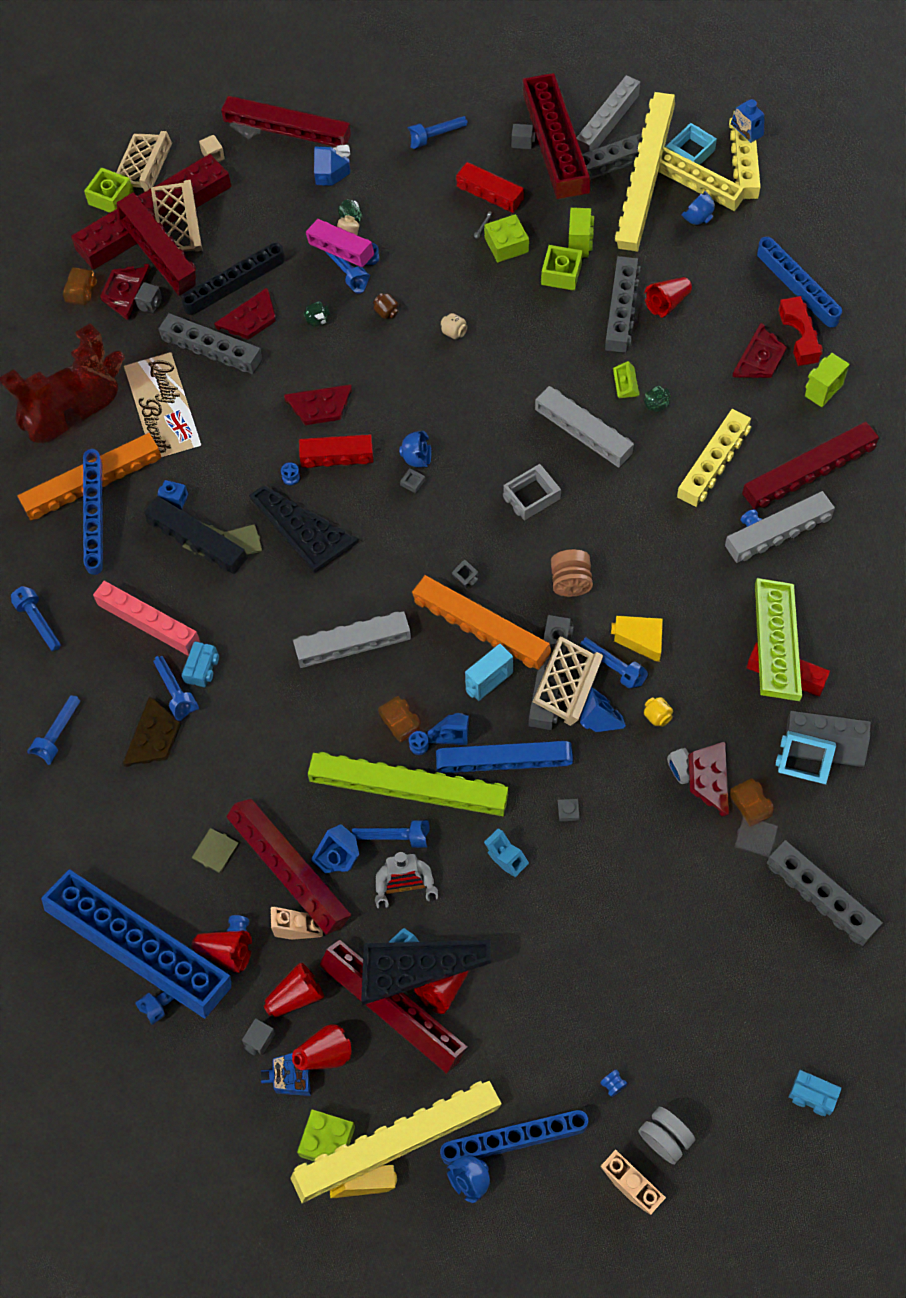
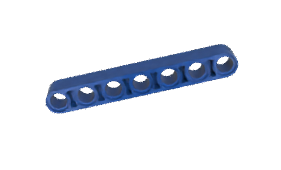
M761 238L757 256L797 297H802L803 303H806L807 307L826 326H837L842 314V308L772 238Z
M89 449L83 455L84 565L88 573L92 575L99 574L103 569L102 461L98 451ZM91 458L97 459L95 462H88ZM91 475H96V476H97V477H96L95 479H93V480L89 479V477H90ZM92 492L97 493L94 497H90L89 494ZM90 510H97L95 514H89ZM93 526L98 527L97 530L93 532L89 531V529ZM92 544L98 545L95 549H89V546ZM93 561L98 562V564L94 567L89 566V564Z
M568 741L441 748L436 751L437 772L440 773L560 767L573 764L572 744Z
M576 1110L448 1141L440 1149L441 1158L445 1164L450 1165L453 1161L463 1156H472L480 1159L578 1135L586 1130L588 1117L583 1111ZM579 1117L584 1121V1125L576 1127L573 1125L572 1120ZM553 1123H560L563 1130L561 1132H554L551 1129V1125ZM532 1128H539L542 1135L535 1138L529 1132ZM517 1133L521 1139L519 1142L513 1143L508 1139L509 1135ZM491 1138H496L499 1141V1145L496 1148H491L487 1145V1141ZM474 1143L478 1146V1150L475 1153H469L466 1151V1146ZM453 1148L457 1154L454 1158H447L444 1155L445 1151Z

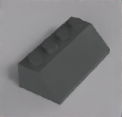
M790 711L787 719L786 736L788 731L835 742L836 748L832 763L864 767L870 740L871 722ZM792 740L788 757L822 761L825 748Z

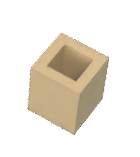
M214 135L199 141L204 157L211 154L218 162L225 159L223 148Z

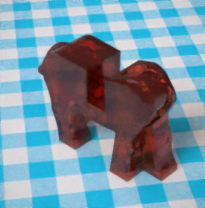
M91 323L75 332L76 336L80 339V345L71 352V356L74 358L72 366L62 369L48 378L39 371L24 380L14 369L0 377V383L17 400L16 423L21 430L27 431L29 439L34 443L52 441L68 430L63 412L70 407L84 420L108 406L117 394L118 384L114 378L119 373L125 356L121 351H114L107 355L103 361L105 350L102 337Z

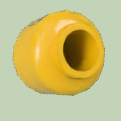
M662 697L650 698L645 703L644 715L654 726L660 725L663 727L673 718L672 707Z

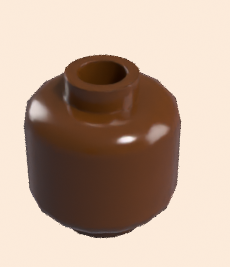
M381 293L373 301L374 311L383 319L394 318L399 312L397 310L399 306L398 301L389 293Z

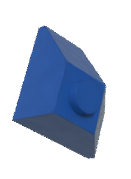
M332 147L314 148L316 185L332 186L350 174L348 158L336 154V150Z
M591 687L580 714L581 725L595 732L623 729L626 726L623 716L618 710L614 711L609 704V700L604 695Z
M462 713L448 715L428 731V742L467 745L469 716Z
M342 824L327 830L311 861L324 873L351 870L359 856L356 837Z

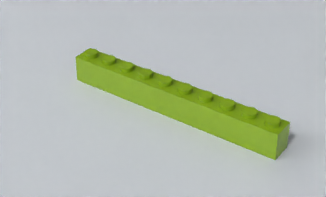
M325 752L313 753L308 771L309 781L498 816H504L508 798V787L500 783L487 784L482 780L470 781L461 776L453 778L443 773H427L421 769L414 771L408 770L404 766L391 767L382 762L374 764L364 759L352 760L342 755L338 757L330 756V754Z

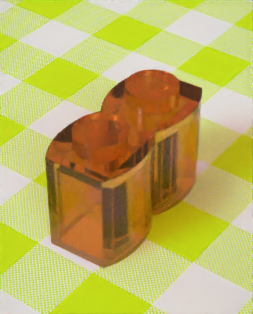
M74 267L71 269L68 282L63 291L65 302L80 305L87 304V301L91 299L92 287L96 285V277L92 270Z
M397 696L380 706L378 711L385 724L401 743L409 738L413 732L420 731L419 724L421 722L416 714L412 715L408 710L410 707L406 700H401Z
M752 778L731 788L730 791L733 802L741 811L750 827L771 817L774 809L769 798L766 799L762 794L763 789L761 785Z

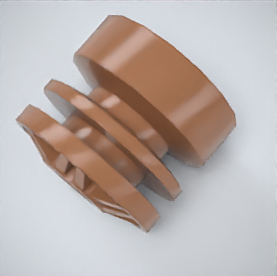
M572 549L553 555L551 558V570L553 574V591L556 594L572 597L583 595L592 589L591 563L587 552Z

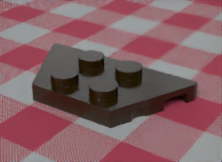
M149 697L123 761L125 767H130V764L142 762V764H146L152 761L167 760L181 726L180 722L152 697Z

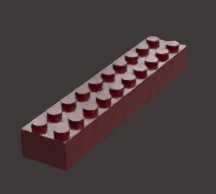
M555 74L523 78V96L556 198L561 199L590 193V176Z
M208 154L154 186L184 183L186 180H191L195 207L197 208L231 188L229 173L211 154ZM182 188L175 189L172 192V195L178 199L183 194ZM149 189L137 197H141L146 209H150L155 216L152 192ZM163 191L155 192L156 198L160 201L167 195ZM169 196L164 204L172 208L177 201ZM179 203L174 211L182 215L185 207ZM164 206L158 211L162 217H165L169 212ZM117 209L71 236L75 250L93 270L137 244L118 220ZM171 213L167 220L172 223L179 219V217ZM165 222L163 224V227H166L169 224Z

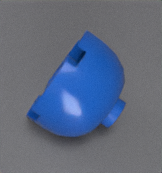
M704 191L703 194L699 195L690 204L689 209L682 214L683 218L691 224L700 225L703 222L707 224L714 217L712 215L715 209L714 200Z
M416 431L408 434L399 448L401 457L410 466L422 468L427 467L426 464L431 462V445H427L426 440H429V437L425 431Z
M463 1156L448 1165L447 1168H450V1171L447 1172L450 1183L458 1194H460L461 1190L467 1196L465 1198L466 1201L475 1203L487 1192L490 1176L489 1168L483 1160L472 1156Z

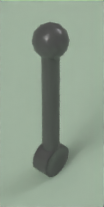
M488 212L478 232L474 233L475 239L480 238L484 224H487L488 220L492 218L493 212Z

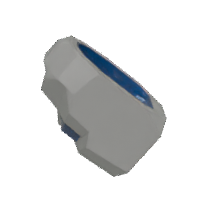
M686 748L671 752L667 758L669 766L680 784H686L690 780L689 753Z

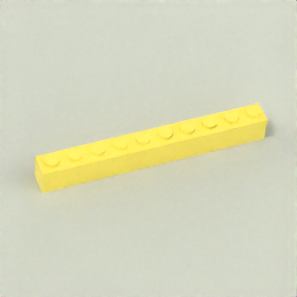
M655 92L653 99H650V113L646 114L645 119L647 125L642 130L643 140L638 145L639 156L635 157L634 161L635 172L631 173L630 182L632 183L631 187L628 186L626 194L628 199L623 204L624 215L620 216V230L615 235L618 249L637 252L639 250L675 107V95Z
M479 1081L473 1084L470 1090L466 1092L460 1090L451 1096L452 1098L447 1101L444 1099L438 1100L430 1109L421 1108L413 1113L414 1116L408 1119L402 1117L396 1120L394 1125L389 1128L386 1126L380 1127L370 1137L363 1135L355 1140V1144L350 1146L344 1144L335 1149V1153L329 1156L327 1154L318 1156L315 1162L310 1165L303 1163L297 1166L291 1176V1181L301 1202L304 1203L497 1111L501 1106V1102L490 1081L485 1083Z

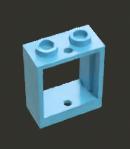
M690 123L666 148L700 165L715 151L717 139ZM689 139L704 147L695 157L680 149Z
M498 644L465 671V690L468 695L480 701L513 673V655L501 644Z
M788 731L787 736L783 735L780 747H783L782 755L778 754L775 766H778V772L826 784L836 743ZM792 740L825 748L818 775L785 767Z

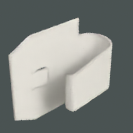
M339 145L333 148L336 150V154L341 157L345 156L347 158L350 155L349 145Z

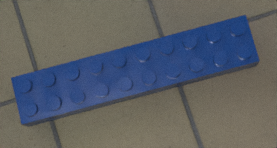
M70 869L41 898L44 911L204 1019L232 988L229 974Z

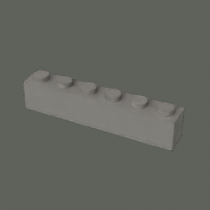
M626 75L576 137L582 154L597 149L638 98L640 81Z
M548 386L535 400L536 411L617 467H620L633 454L634 444L629 438L623 437L614 428L604 424L601 419L595 418L586 409L576 405L572 399L563 396L559 390Z
M823 491L727 536L725 547L736 563L742 560L746 561L752 555L758 552L763 553L773 545H780L784 540L790 537L794 538L804 530H811L821 522H828L832 518L835 507Z
M403 611L393 612L384 617L377 616L364 622L358 621L353 623V625L345 627L338 626L330 631H319L310 636H300L293 640L300 668L410 640L411 634L405 612Z

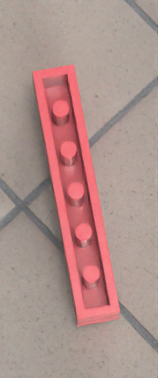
M103 581L93 594L98 606L188 656L193 643L200 642L195 630L106 581Z

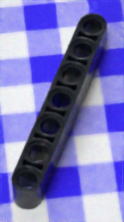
M272 243L184 293L181 300L185 313L194 315L282 265L285 261L283 246L280 243Z

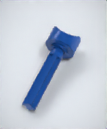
M465 116L428 128H424L421 124L407 127L411 134V148L416 149L425 146L427 138L467 126L468 121Z
M326 252L347 274L346 284L355 293L364 292L370 275L364 268L360 266L354 268L348 261Z
M24 586L16 589L11 594V602L17 612L26 611L52 652L60 649V642L36 607L39 597L35 591Z
M587 637L581 641V648L593 654L596 652L602 654L601 661L622 675L621 684L627 688L642 686L648 676V672L643 666L637 662H632L628 666Z
M156 656L153 662L173 698L169 703V707L175 719L181 721L186 715L199 709V706L191 693L182 692L163 656Z
M70 695L45 737H36L27 750L28 754L40 756L46 761L47 765L52 763L55 755L58 753V749L54 744L81 701L77 696Z
M412 820L410 829L354 828L352 829V834L356 839L410 840L412 848H427L426 836L430 831L429 821Z
M165 992L157 997L148 993L135 1004L140 1012L147 1014L151 1025H153L165 1016L163 1007L174 998Z

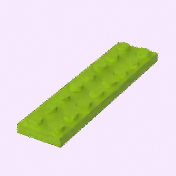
M757 578L755 582L760 695L800 701L802 688L794 584Z

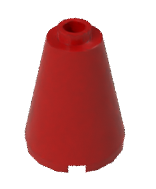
M685 277L652 283L644 291V294L646 293L647 296L645 303L652 314L664 317L692 291V284Z
M243 930L240 932L201 933L193 938L191 947L201 957L233 972L240 973L239 970L243 971L249 963L251 951L248 950V944H252V938L248 931Z
M304 963L297 964L266 997L264 1009L269 1016H281L317 1002L324 997L320 984H316L313 979L315 976Z
M469 971L414 988V991L426 1006L431 1004L435 1007L432 1011L444 1014L449 1009Z
M330 1024L324 1026L293 1051V1064L299 1070L341 1067L350 1059L352 1051L349 1038H345L343 1034L345 1031L338 1025Z

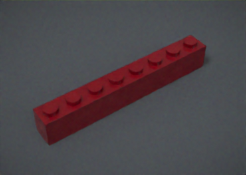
M228 96L221 109L224 122L334 147L347 145L351 136L350 123L238 97Z
M864 422L744 484L742 494L753 509L764 508L771 501L784 497L786 493L794 492L802 485L812 483L817 477L827 475L834 468H840L846 462L856 460L861 454L873 451L877 446L879 436L867 422Z
M252 799L235 803L226 816L227 819L326 935L342 929L351 916L349 911Z
M338 940L326 950L319 966L361 1001L363 959L341 940ZM403 992L365 1004L445 1073H448L459 1063L467 1048L465 1044Z

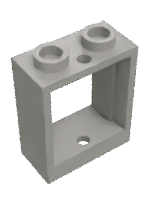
M538 464L504 485L503 497L507 503L510 502L515 513L525 521L560 500L561 489L545 469ZM537 481L548 495L525 508L514 493Z

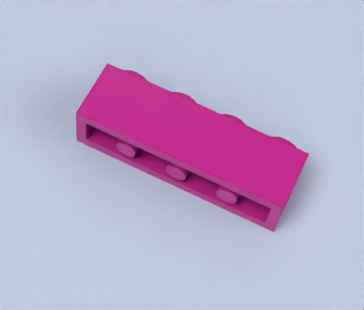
M317 219L306 231L310 245L360 267H363L374 255L371 241L320 219Z

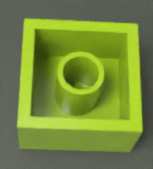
M100 168L84 190L88 205L107 212L117 209L116 202L134 192L130 178L104 168Z
M571 208L568 248L582 250V258H588L589 251H592L594 229L590 226H594V216H591V208Z
M516 214L484 224L485 240L497 263L529 252V238Z
M549 245L542 268L541 285L575 291L582 265V250Z
M833 353L827 358L824 357L817 369L814 368L808 376L810 379L805 386L807 389L805 397L823 407L843 386L850 364Z
M311 1110L297 1153L300 1157L315 1162V1159L322 1154L329 1156L335 1153V1149L344 1144L349 1146L355 1129L354 1123Z

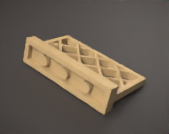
M161 131L159 135L133 134L116 173L130 178L132 187L143 188L145 192L151 189L172 145L167 131ZM137 140H144L136 145ZM153 141H156L155 144H153L152 146H150L149 143H151V142H153ZM146 145L148 146V148L140 152V148ZM138 151L136 155L130 157L133 152ZM151 152V155H150V156H148V157H146V158L144 157V155H146V154H148V153ZM141 157L143 158V160L139 161L138 163H134L135 160ZM130 163L133 164V165L130 166L129 168L124 169L126 165H128V164H130ZM146 164L145 168H143L142 170L138 169L139 167ZM134 170L138 171L131 176L128 175V173ZM140 177L139 182L132 181V180H134V179Z
M186 180L184 183L151 187L156 221L159 223L160 219H162V225L166 222L172 227L167 233L168 236L171 235L174 229L182 234L175 241V245L179 246L177 248H181L183 251H202L191 180ZM182 188L183 194L179 199L172 195L175 189ZM163 191L167 195L160 201L156 198L155 192ZM169 196L177 201L172 208L164 204ZM179 203L185 207L182 215L174 211ZM162 206L169 210L165 217L158 213ZM171 213L179 217L174 225L167 220ZM181 220L188 224L184 232L177 227ZM185 236L190 240L191 246H182L179 242Z
M560 636L533 703L565 719L564 723L570 726L574 724L580 717L603 655L598 652L593 654ZM561 644L568 647L569 654H562ZM581 654L587 657L585 663L579 664L576 655ZM572 657L575 666L568 668L564 658ZM560 660L564 669L556 671L554 661ZM577 669L580 676L579 679L573 680L570 670ZM565 672L569 682L562 684L558 674ZM554 676L557 685L550 687L547 681L548 677ZM571 685L573 695L567 696L564 686ZM559 688L563 698L555 700L552 690ZM547 692L551 701L545 702L539 699L541 694ZM558 702H565L566 712L559 709Z

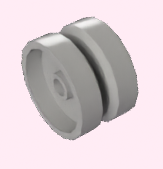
M659 1106L651 1116L653 1122L646 1121L638 1131L645 1142L658 1155L675 1165L683 1155L680 1148L688 1150L696 1139L683 1122L670 1111Z

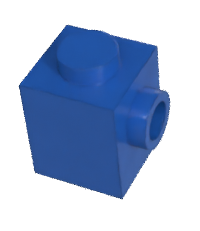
M165 480L158 489V496L178 509H182L188 492L185 485Z

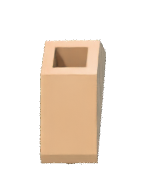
M271 907V929L275 937L293 940L323 936L322 929L308 913Z
M617 1150L600 1166L614 1185L629 1200L650 1215L666 1198Z

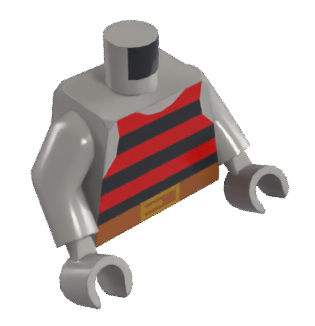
M399 852L395 857L387 858L385 866H382L376 874V892H378V895L375 897V903L377 908H379L378 904L380 901H385V907H388V900L384 892L389 894L421 889L427 886L426 899L430 901V893H434L437 899L438 889L433 886L434 880L430 867L423 861L417 860L415 854L406 855L403 852Z

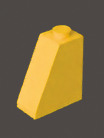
M616 616V622L611 625V634H615L614 642L660 662L662 619Z
M382 1165L331 1189L330 1198L382 1193L394 1189L397 1183V1175L393 1165Z

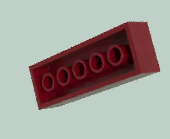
M133 192L116 202L118 220L178 296L196 286L195 265L185 258L186 255L181 248H177L172 236H168L163 225L155 220L153 212L150 209H146L141 197H137Z

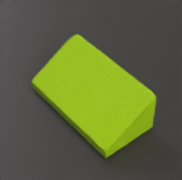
M628 361L614 367L613 371L618 398L639 396L634 366Z

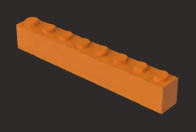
M150 433L100 456L102 461V487L162 458L159 448ZM95 458V459H93V460H91V461H88V462H91V463H92V462H95L97 459ZM83 464L17 495L30 521L38 519L42 515L57 510L59 507L83 496ZM91 475V476L89 477V479L93 480V479H95L97 476H96V475Z
M426 575L412 591L414 601L420 607H427L434 615L445 617L446 621L450 624L455 623L459 625L463 631L475 634L483 642L486 640L494 648L501 644L513 655V659H520L529 668L534 667L539 670L552 653L548 642Z

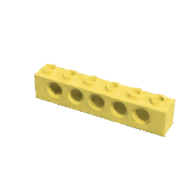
M730 118L729 127L732 128L730 140L733 141L731 152L734 153L732 165L736 168L734 169L733 177L737 180L735 183L744 187V199H758L760 177L756 140L750 143L731 125L732 118Z
M664 147L658 170L659 173L700 194L706 191L714 201L733 211L737 209L744 199V187Z
M731 409L679 486L677 494L679 499L697 507L700 501L703 502L708 494L707 490L713 488L717 480L715 478L723 473L725 463L731 461L734 455L733 451L735 448L739 449L743 442V436L749 434L751 430L750 417Z

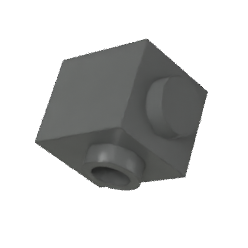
M513 124L512 148L531 149L536 135L533 132V125Z
M144 282L135 297L138 309L154 313L156 308L160 306L162 299L158 286Z
M464 559L452 572V576L465 588L468 585L472 587L478 580V571Z
M255 1018L242 1039L244 1046H246L244 1049L252 1055L258 1053L263 1056L276 1035L274 1029Z

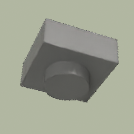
M409 468L401 479L400 486L416 493L424 483L425 476Z
M578 799L558 800L559 821L579 820Z

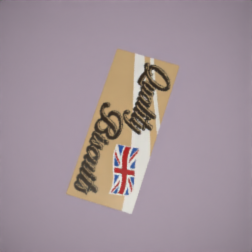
M172 353L125 365L124 368L144 433L151 434L159 448L161 457L201 446Z

